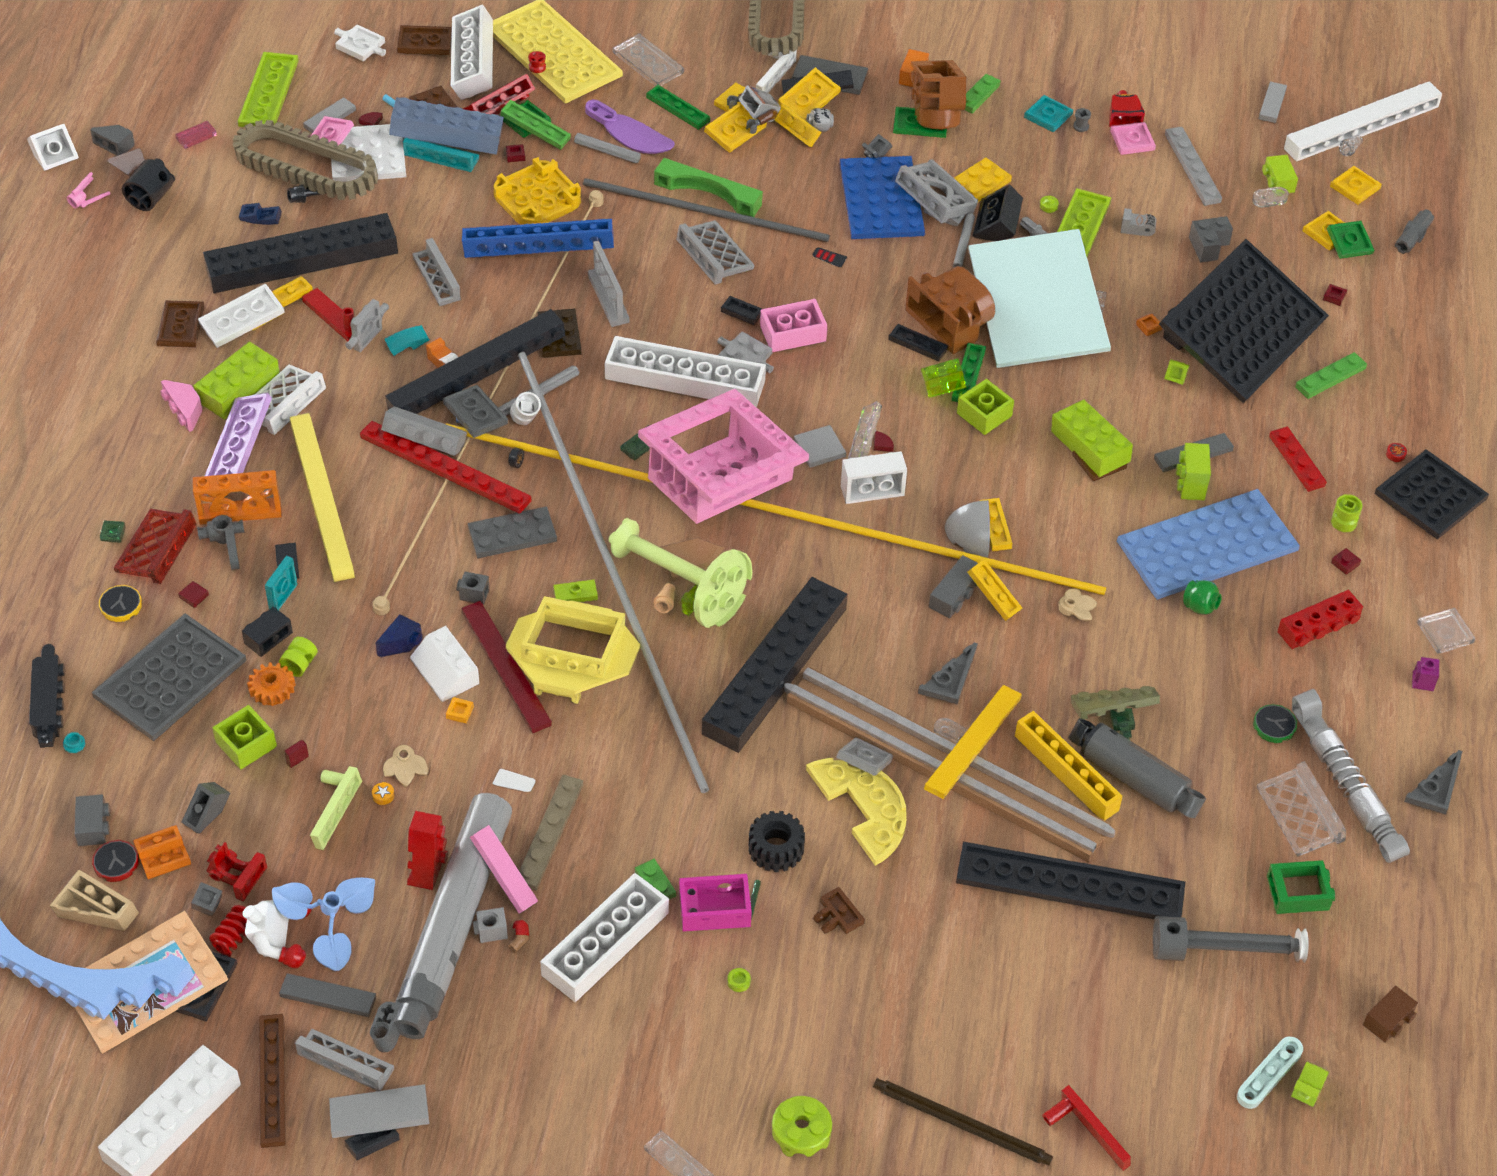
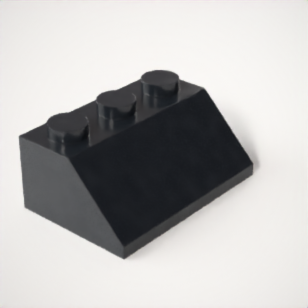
M1010 184L981 199L973 232L974 238L1001 241L1011 239L1015 235L1023 197Z

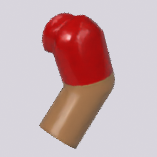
M516 920L512 925L516 932V938L508 944V948L513 953H517L530 939L529 925L524 920Z

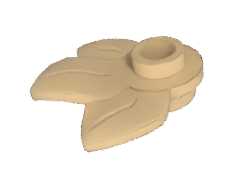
M1069 589L1065 592L1064 597L1059 600L1058 604L1059 611L1064 615H1074L1080 620H1092L1089 611L1096 607L1097 602L1088 595H1082L1079 589Z
M400 745L394 750L393 757L385 762L383 771L385 777L395 775L397 780L404 787H407L415 774L427 775L428 768L424 758L415 755L414 750L410 746ZM402 752H405L408 754V756L402 758L400 757V754Z

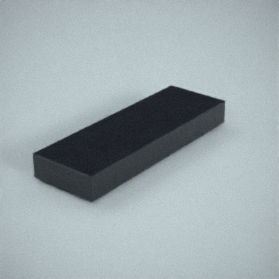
M900 324L895 326L888 337V340L938 362L948 350L947 344Z

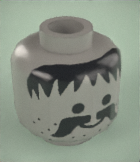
M813 108L810 114H807L806 121L820 132H827L833 126L834 116L829 109Z

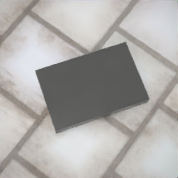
M478 385L443 398V404L473 438L508 424V418Z

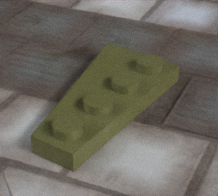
M1142 686L1140 689L1121 688L1119 691L1100 690L1097 693L1079 692L1076 695H1071V704L1080 718L1088 719V714L1095 713L1098 717L1106 715L1108 710L1116 712L1125 711L1127 706L1136 709L1160 704V695L1154 687Z

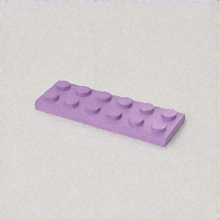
M268 393L235 398L205 476L243 473L272 399Z

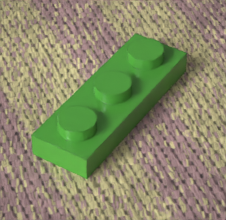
M985 74L966 93L965 111L973 114L1000 86L1001 80Z

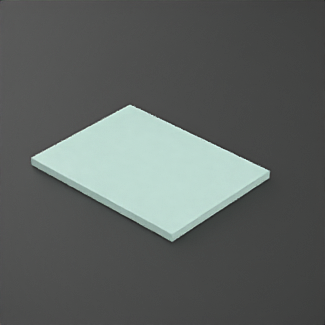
M1079 229L969 245L968 250L974 275L987 287L995 303L994 318L988 321L986 325L997 368L1111 351Z

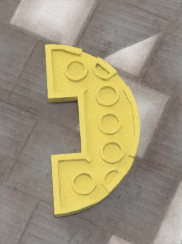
M833 758L821 759L806 764V771L828 801L848 793L868 821L852 828V834L873 864L876 866L887 859L899 846L907 821L904 798L893 780L882 771L874 776L843 760H833Z

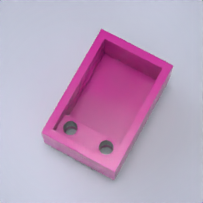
M747 874L679 878L683 932L751 927L752 912ZM723 883L731 884L727 888L718 887V885Z

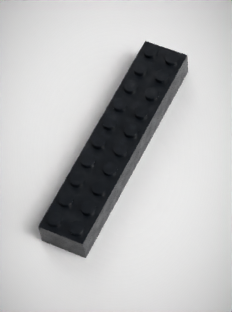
M388 213L209 250L203 252L213 294L398 254L397 238Z
M811 577L702 718V735L739 753L785 692L784 684L792 683L846 611L848 594Z

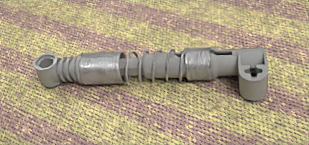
M1310 689L1292 698V711L1309 736L1311 747L1321 762L1327 764V771L1333 773L1332 779L1338 781V788L1347 789L1343 796L1349 797V806L1367 833L1372 834L1379 844L1381 854L1386 862L1391 863L1409 855L1410 849L1405 838L1401 834H1397L1384 805L1371 788V785L1365 784V776L1359 775L1360 769L1354 766V760L1348 757V750L1344 749V744L1336 732L1329 728L1322 718V702L1318 693L1314 689ZM1359 776L1364 779L1363 783L1359 781Z

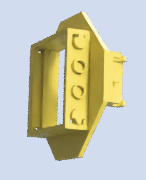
M544 596L537 612L518 618L507 641L506 649L534 684V693L541 696L542 692L572 698L571 701L578 704L582 691L629 675L639 652L640 644L625 626V613L581 602L565 601ZM545 621L611 635L601 659L535 645Z

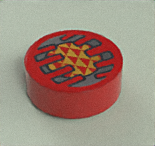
M1400 443L1390 444L1386 451L1387 458L1393 462L1403 461L1407 454L1406 447Z

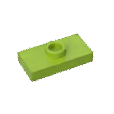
M595 579L553 585L555 599L576 602L598 600Z

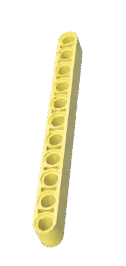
M305 413L291 416L289 418L333 580L338 582L355 578L310 414Z

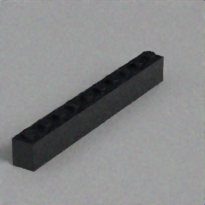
M550 309L385 395L387 408L389 410L395 406L418 414L443 401V398L462 391L520 360L518 357L519 353L525 352L526 356L564 337V322Z

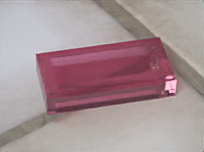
M205 121L175 135L177 141L187 149L216 136L217 133L208 121Z

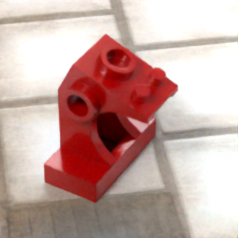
M224 842L222 846L217 844L215 849L218 852L214 850L209 855L207 862L210 864L206 871L213 880L232 885L235 898L244 902L267 869L265 855L256 852L251 861L244 862L237 859V854L233 850L228 849L227 842ZM231 868L241 871V874L235 876L230 874L229 871Z

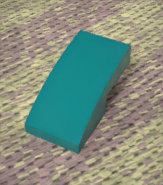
M420 325L399 331L384 340L390 352L395 356L410 346L415 350L430 339L423 326Z

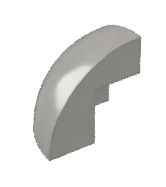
M989 500L972 502L958 508L948 517L945 523L946 535L953 545L957 543L964 549V552L986 558L989 555L990 542Z

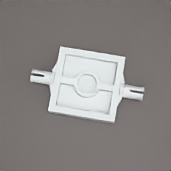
M359 25L348 31H343L339 28L335 29L334 34L341 37L335 43L336 49L362 61H365L373 53L382 57L385 56L386 50L380 48L385 43V37Z

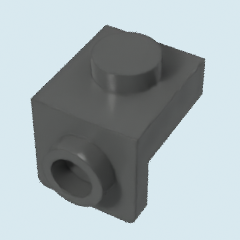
M879 134L869 145L866 143L862 144L865 150L863 153L869 158L884 157L893 147L889 141Z

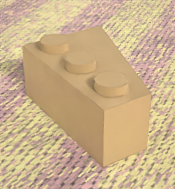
M81 870L76 872L50 905L57 917L125 931L139 914L132 901Z

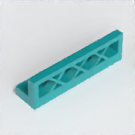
M405 138L403 141L405 156L472 172L479 160V154L409 138Z

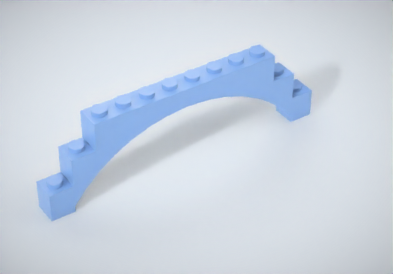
M0 919V967L3 969L5 967L9 968L19 978L25 977L38 988L41 986L46 988L51 995L64 998L73 1007L79 1006L83 1008L91 1017L96 1015L104 1020L120 1000L127 1005L133 1004L141 1008L157 988L164 994L170 993L177 997L194 976L190 964L173 954H170L165 959L149 964L120 969H87L58 963L40 956L23 945L10 933Z

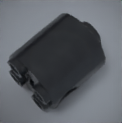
M161 159L144 160L122 186V193L125 199L139 210L150 211L175 181V176L164 166L165 164Z

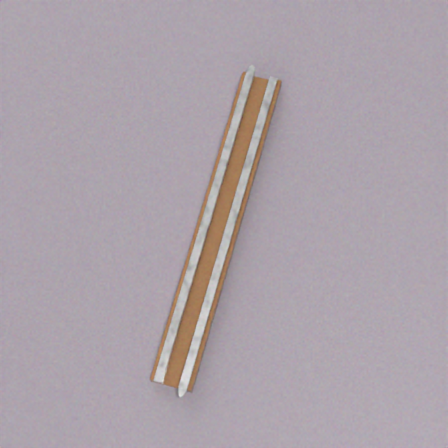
M811 667L804 671L803 679L798 685L784 684V690L788 693L787 703L852 738L857 737L892 754L895 761L929 779L957 744ZM980 755L976 756L951 789L1086 862L1090 861L1106 836L1113 838L1115 835V830L1111 827L1110 823Z

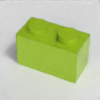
M1288 155L1266 157L1262 171L1263 175H1266L1268 186L1272 189L1274 195L1294 193L1298 177Z

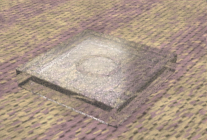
M1456 608L1424 616L1417 621L1437 654L1475 642V636Z

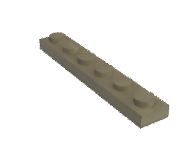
M562 775L519 870L531 890L537 891L583 788L584 784L581 779Z

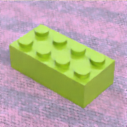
M249 341L193 385L194 390L200 397L201 405L225 420L230 414L235 398L255 395L280 373L278 359Z
M1084 399L1052 414L1051 432L1072 452L1074 450L1099 477L1131 462L1133 444Z

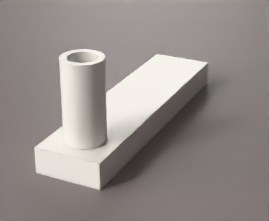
M789 50L790 54L786 55L779 52V56H772V52H770L768 56L778 60L756 84V89L769 93L796 62L797 50L794 52Z

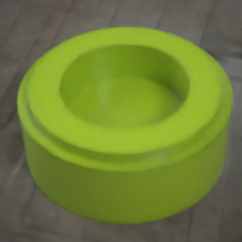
M735 968L729 972L727 983L731 990L743 992L749 988L751 976L747 970Z

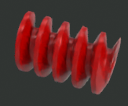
M234 905L231 908V912L227 913L226 918L220 922V926L216 927L215 933L210 935V943L220 954L231 957L232 952L229 949L235 951L237 949L236 943L240 944L243 942L241 936L246 937L247 919L243 916V911L246 907Z

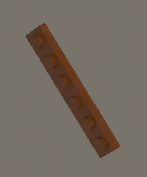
M283 1014L259 1016L261 1148L286 1146Z

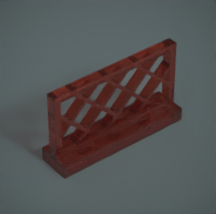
M150 509L114 566V571L152 578L153 583L161 584L197 525L191 510L184 509L182 513ZM154 516L162 518L153 523H150ZM177 520L175 524L168 526V522ZM165 524L166 528L157 532L154 531V528ZM152 530V534L141 538L143 533ZM169 533L165 539L159 541L158 537ZM154 539L157 540V543L148 547L145 546V543ZM140 545L143 546V549L132 553L134 548ZM160 548L156 554L150 556L149 552ZM147 554V558L136 562V558ZM131 560L134 561V564L130 566H123L125 563ZM151 563L147 570L140 569V567Z

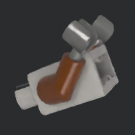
M749 85L746 86L743 93L738 94V97L730 95L727 98L729 109L737 105V102H741L754 118L749 119L746 125V129L750 128L751 134L756 133L758 125L774 121L781 109V105L769 93Z

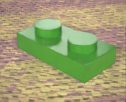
M655 858L635 867L637 875L668 897L669 900L676 897V890Z

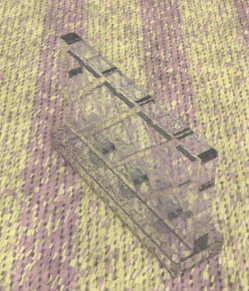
M1305 761L1297 764L1296 769L1257 784L1258 791L1297 857L1335 841L1339 844L1346 840L1344 825ZM1295 777L1298 782L1297 787L1285 785V781ZM1273 786L1279 788L1277 795L1274 796L1268 794L1265 788ZM1282 789L1294 793L1292 800L1280 797ZM1297 794L1308 798L1306 805L1294 802ZM1277 802L1289 805L1287 813L1277 811ZM1292 807L1304 810L1302 818L1290 814ZM1307 811L1318 815L1317 822L1305 819ZM1288 819L1299 822L1297 831L1287 828L1286 822ZM1303 824L1315 827L1312 835L1300 832ZM1319 828L1327 831L1330 836L1323 839L1315 835ZM1298 837L1310 841L1307 846L1299 848L1296 840Z

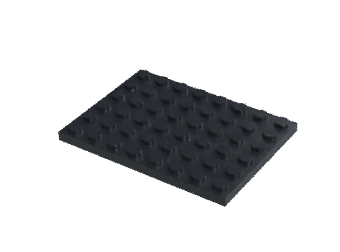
M1245 239L1165 316L1159 325L1244 404L1329 315L1252 243Z

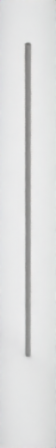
M521 352L518 354V357L533 393L540 399V409L637 641L640 644V648L701 793H706L709 791V787L528 358L525 352Z

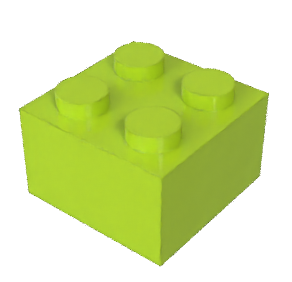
M985 379L959 397L957 414L982 434L986 435L1012 417L1014 400L988 379Z
M1185 443L1184 450L1179 453L1180 464H1177L1176 476L1180 477L1177 480V491H1180L1181 499L1205 501L1211 476L1209 444Z
M247 705L212 727L216 744L240 770L277 747L274 731L250 705Z

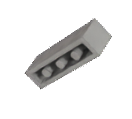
M395 406L385 412L381 428L383 431L454 456L461 451L467 435L466 431Z

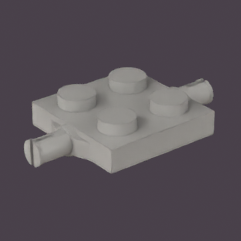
M372 299L352 319L350 324L352 336L345 344L349 350L354 347V350L361 353L382 330V317L389 309V305L383 303L380 306L379 301Z
M743 331L731 341L722 336L718 339L717 343L725 347L718 356L765 364L768 373L773 371L774 366L766 363V360L773 354L772 348Z

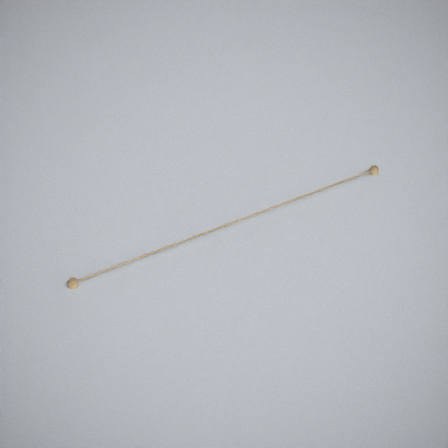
M594 190L589 194L590 207L583 220L587 219L592 207L603 205V194L600 191ZM566 251L531 319L538 312L569 251ZM509 366L504 368L493 391L489 396L490 399H492L498 385L500 384ZM468 437L466 442L464 443L456 459L457 461H459L460 457L462 456L470 440V437ZM445 479L385 595L378 596L373 601V611L375 614L385 615L390 611L387 596L448 482L447 479Z

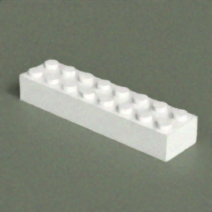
M619 336L614 337L605 361V379L705 399H712L732 389H736L755 407H757L766 374L765 364Z

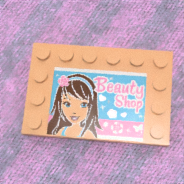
M185 911L86 967L87 969L130 968L159 961L173 954L188 962L194 975L177 997L170 993L164 994L157 988L141 1008L133 1004L127 1005L120 1000L104 1020L96 1015L91 1017L83 1008L75 1007L102 1054L178 1010L179 1007L185 1006L228 980L227 975Z

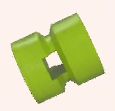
M1350 494L1340 496L1337 499L1332 515V526L1341 532L1353 531L1361 514L1362 501Z
M297 636L280 658L281 668L288 666V670L293 672L294 677H300L306 671L318 650L310 640Z

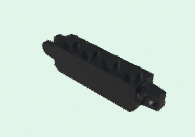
M51 644L43 645L41 657H36L32 660L29 724L32 728L33 736L38 739L40 748L53 747L55 737H60V728L64 726L63 716L60 715V712L64 710V700L61 698V693H65V685L62 680V676H65V665L60 662L59 656L55 654V647Z

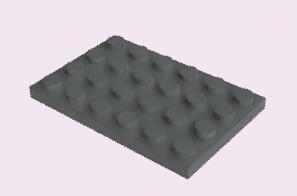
M185 613L92 691L93 698L155 741L247 659L245 654Z

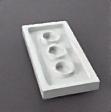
M264 284L198 318L216 348L285 313L269 287Z

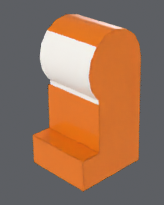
M441 337L426 345L427 359L437 368L458 358L455 353H452L445 346V341Z

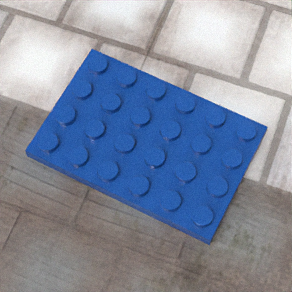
M912 156L840 159V171L851 239L925 236L920 203L895 182L900 166H913Z

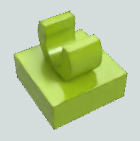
M1171 359L1164 379L1183 385L1190 365Z

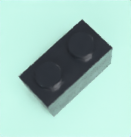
M274 606L268 611L263 612L259 618L246 625L242 630L244 644L260 657L293 633L291 620Z

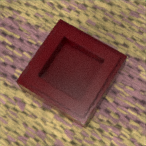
M523 144L505 146L508 163L526 161Z
M1329 284L1323 300L1341 306L1348 290Z
M192 581L178 595L180 599L195 608L209 596V592Z
M303 740L298 741L284 751L286 763L290 768L309 757L307 744Z

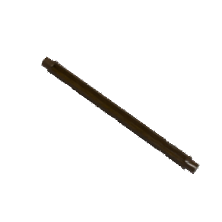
M876 1078L873 1088L881 1091L884 1095L1039 1164L1043 1163L1050 1166L1054 1156L1046 1153L1041 1148L888 1080L883 1081Z

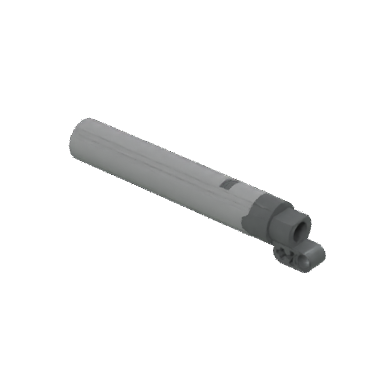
M480 793L473 797L395 1003H383L377 1010L370 1029V1036L380 1052L391 1051L396 1046L400 1035L410 1039L424 1038L429 1022L438 1017L491 872L470 837L489 825L501 843L512 815L510 804L496 794Z

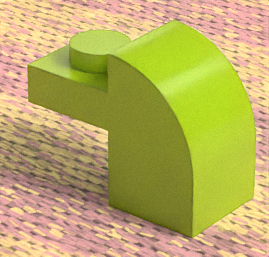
M1307 1061L1295 1084L1291 1097L1314 1107L1330 1071Z

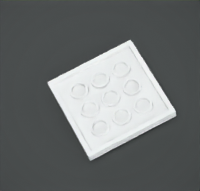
M390 124L352 127L341 144L346 145L347 149L352 147L355 148L356 152L361 150L364 151L365 155L369 154L372 156L376 164L378 179L406 177L403 137L389 135ZM331 159L333 180L341 182L351 181L359 178L364 173L359 168Z

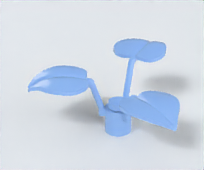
M352 878L345 880L338 885L335 892L326 893L323 900L318 899L313 904H310L313 898L311 890L302 883L294 882L274 887L272 889V898L278 911L283 916L292 920L303 919L307 914V908L313 909L317 906L321 907V911L325 915L330 916L329 936L322 935L316 939L313 944V954L320 964L333 971H340L350 958L351 942L343 933L333 935L335 914L340 906L344 905L351 913L358 914L367 911L373 902L375 879Z

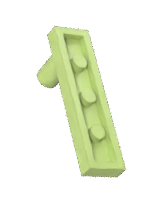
M349 766L345 774L330 770H323L321 774V782L338 787L310 834L316 849L324 850L362 783L356 767Z

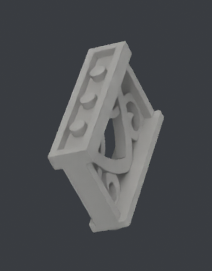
M933 159L927 163L911 167L906 165L900 166L895 182L940 223H945L950 218L974 213L978 200ZM930 185L940 188L946 194V197L937 194Z

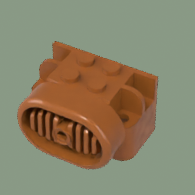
M953 60L911 61V66L914 68L911 72L913 83L911 99L915 103V115L918 123L923 127L931 129H949L958 126L961 123V110H965L966 75Z
M954 267L937 277L925 273L921 276V283H918L912 276L908 277L905 310L933 337L947 344L948 351L952 354L965 349L967 343L974 344L977 342L980 326L994 318L995 303L991 293L982 282L964 267Z

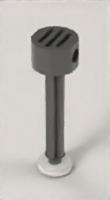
M1156 916L1153 926L1154 959L1184 961L1187 948L1284 953L1288 955L1294 952L1296 962L1302 959L1304 963L1308 956L1309 941L1308 932L1305 928L1302 932L1297 928L1295 938L1290 935L1187 930L1186 918Z

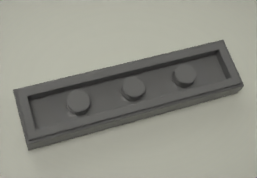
M1225 433L1192 442L1209 444L1210 458L1231 452L1234 449L1233 444ZM1184 445L1154 455V460L1162 472L1176 469L1177 464H1180L1179 453L1184 450Z
M287 973L279 992L282 998L365 1017L370 1016L376 1000V993Z

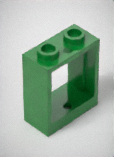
M1323 860L1270 864L1267 879L1276 914L1330 910L1332 902L1335 901V890L1330 886L1329 869L1325 868ZM1317 875L1321 894L1288 897L1283 878Z

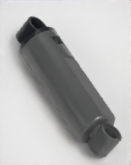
M1079 718L1068 738L1074 744L1082 747L1080 753L1083 757L1166 811L1174 812L1178 810L1190 818H1196L1206 797L1191 788L1192 780L1104 723L1100 722L1095 726L1085 719Z

